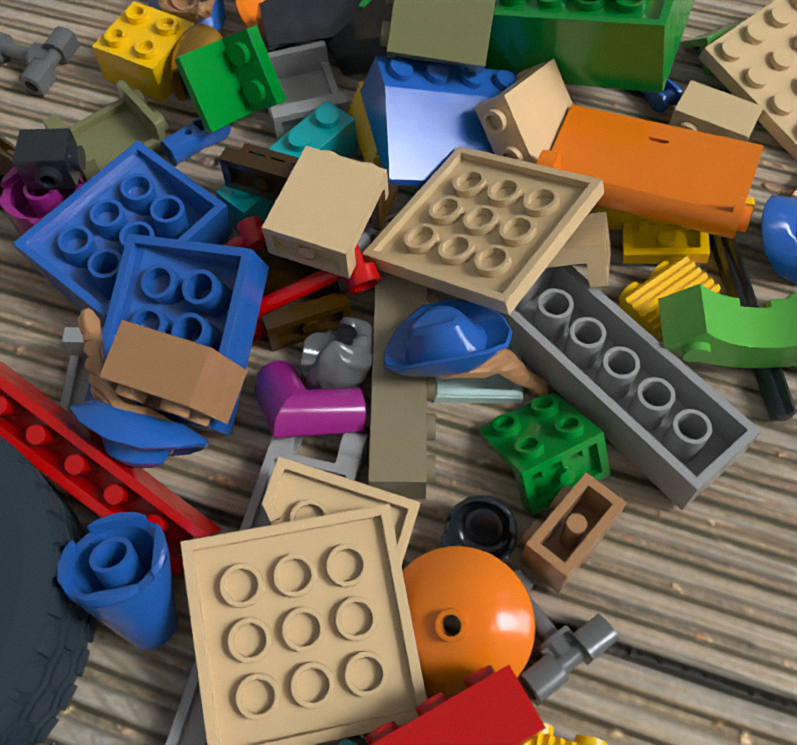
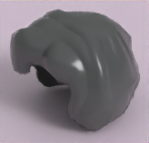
M343 317L338 324L337 334L332 329H329L323 333H312L305 339L301 359V373L304 382L309 386L310 390L352 388L362 385L373 366L372 326L368 322L358 318Z

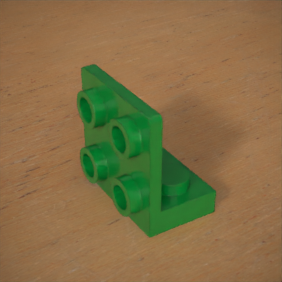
M257 25L175 58V63L207 133L214 132L252 112L278 105L287 100Z
M555 392L538 396L532 402L507 414H502L493 421L479 427L480 437L514 471L522 505L532 516L550 507L554 498L566 484L573 488L586 472L597 481L611 475L604 432Z

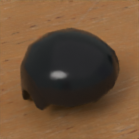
M470 495L456 504L448 513L441 537L442 547L463 546L479 549L505 563L516 547L518 536L517 520L514 518V513L508 505L491 495Z

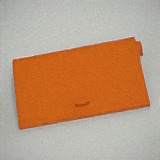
M571 104L552 150L543 149L536 164L603 179L604 194L595 206L734 240L736 231L746 233L754 207L747 206L745 203L764 145Z

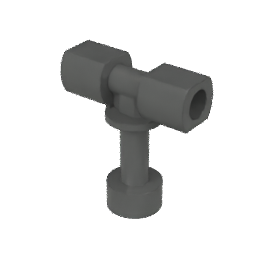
M61 26L53 30L44 44L34 42L29 47L15 44L9 34L0 32V62H7L11 58L25 61L27 67L19 79L27 92L40 97L45 96L57 79L53 70L58 63H68L80 47L75 33Z
M521 569L514 571L527 592H529L534 584ZM529 595L535 616V635L543 644L536 650L541 659L521 674L518 680L531 701L536 706H539L569 680L567 675L582 662L588 666L619 639V636L609 622L599 613L574 633L567 625L557 630Z

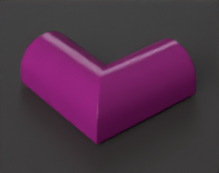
M279 360L266 364L257 373L255 393L273 437L283 438L364 431L366 417L365 401L359 387L306 390L295 367L286 361Z

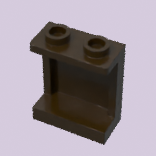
M267 245L254 250L269 266L263 296L321 270L268 252ZM336 281L261 316V320L271 349L274 352L305 342V339L315 332L323 333L329 329L336 332L338 331L337 327L343 317L352 318L346 292L345 290H340Z

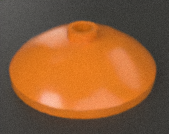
M449 546L427 552L405 567L402 572L427 698H431L441 692H444L447 699L454 697L467 689L463 681L468 676L490 664L495 672L510 665L516 677H519L533 649L535 616L531 599L525 586L507 564L479 549ZM451 614L457 616L461 622V630L455 636L448 634L444 629V620Z

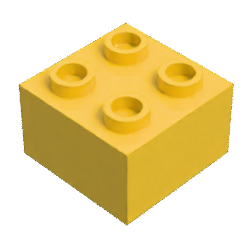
M133 1L92 45L104 79L115 84L123 79L132 90L137 88L143 95L164 102L173 92L170 82L173 52L184 31L194 25V23Z

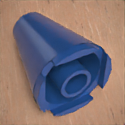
M138 512L115 513L95 520L86 526L90 532L83 537L77 544L71 539L64 547L57 565L59 584L70 600L134 647L141 650H152L164 645L174 635L178 626V617L168 543L162 528L157 522L154 524L148 521L144 514Z

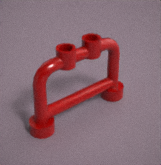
M254 216L239 222L236 227L240 235L231 239L224 246L248 248L253 251L265 247L266 242L262 231L263 223L261 218ZM357 244L354 249L356 266L350 279L319 270L263 296L252 343L262 339L267 334L260 318L261 316L344 278L351 294L364 292L375 287L382 281L376 264L374 262L365 263Z

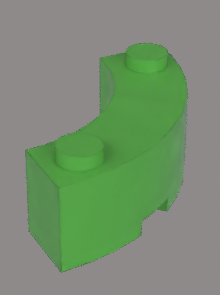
M697 284L658 299L663 346L671 352L682 356L683 360L687 362H702L737 368L797 366V297L771 299L765 303L764 308L740 306L739 298L721 295L701 284Z

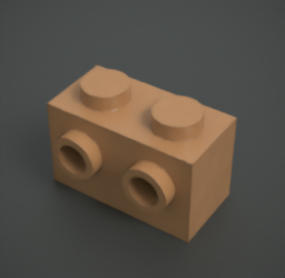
M586 472L573 488L566 484L550 504V508L554 511L544 523L537 519L525 532L520 540L525 547L519 562L559 593L615 524L627 502Z

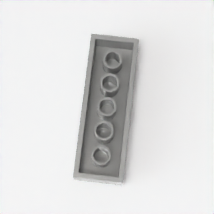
M571 265L546 268L510 315L496 311L505 317L513 332L509 347L511 349L513 347L521 358L538 375L542 376L572 407L604 432V437L681 510L688 506L741 457L761 433V430L672 352L666 349L597 287L590 288L589 280Z

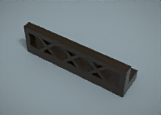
M244 143L241 150L226 146L219 157V162L226 187L276 201L299 158ZM388 183L389 195L385 201V191L382 192L366 225L367 228L381 231L398 194V185Z

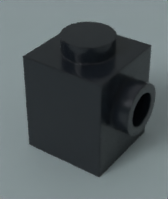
M70 128L19 130L12 162L28 190L78 188L80 171H84L86 168V155L84 148L81 145H77Z

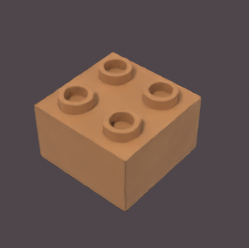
M121 320L99 377L118 385L114 393L116 395L138 402V404L163 413L168 412L180 416V418L208 427L211 419L228 424L247 370L211 347Z

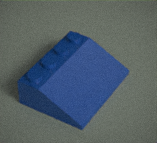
M375 56L360 93L383 169H387L388 183L423 186L458 146L495 154L475 111V106L482 101L499 95L518 81L515 72L484 69L481 74L466 72V67Z
M137 140L12 244L80 312L87 308L93 310L100 320L101 327H104L128 233L220 245L232 234L228 208L225 203Z
M128 233L102 331L106 358L121 320H125L211 347L246 369L269 266L252 249ZM90 382L84 402L93 400ZM241 390L228 424L211 419L209 426L205 427L168 412H157L171 419L174 423L186 425L192 430L231 436ZM134 401L136 405L143 406L141 404H138V402Z

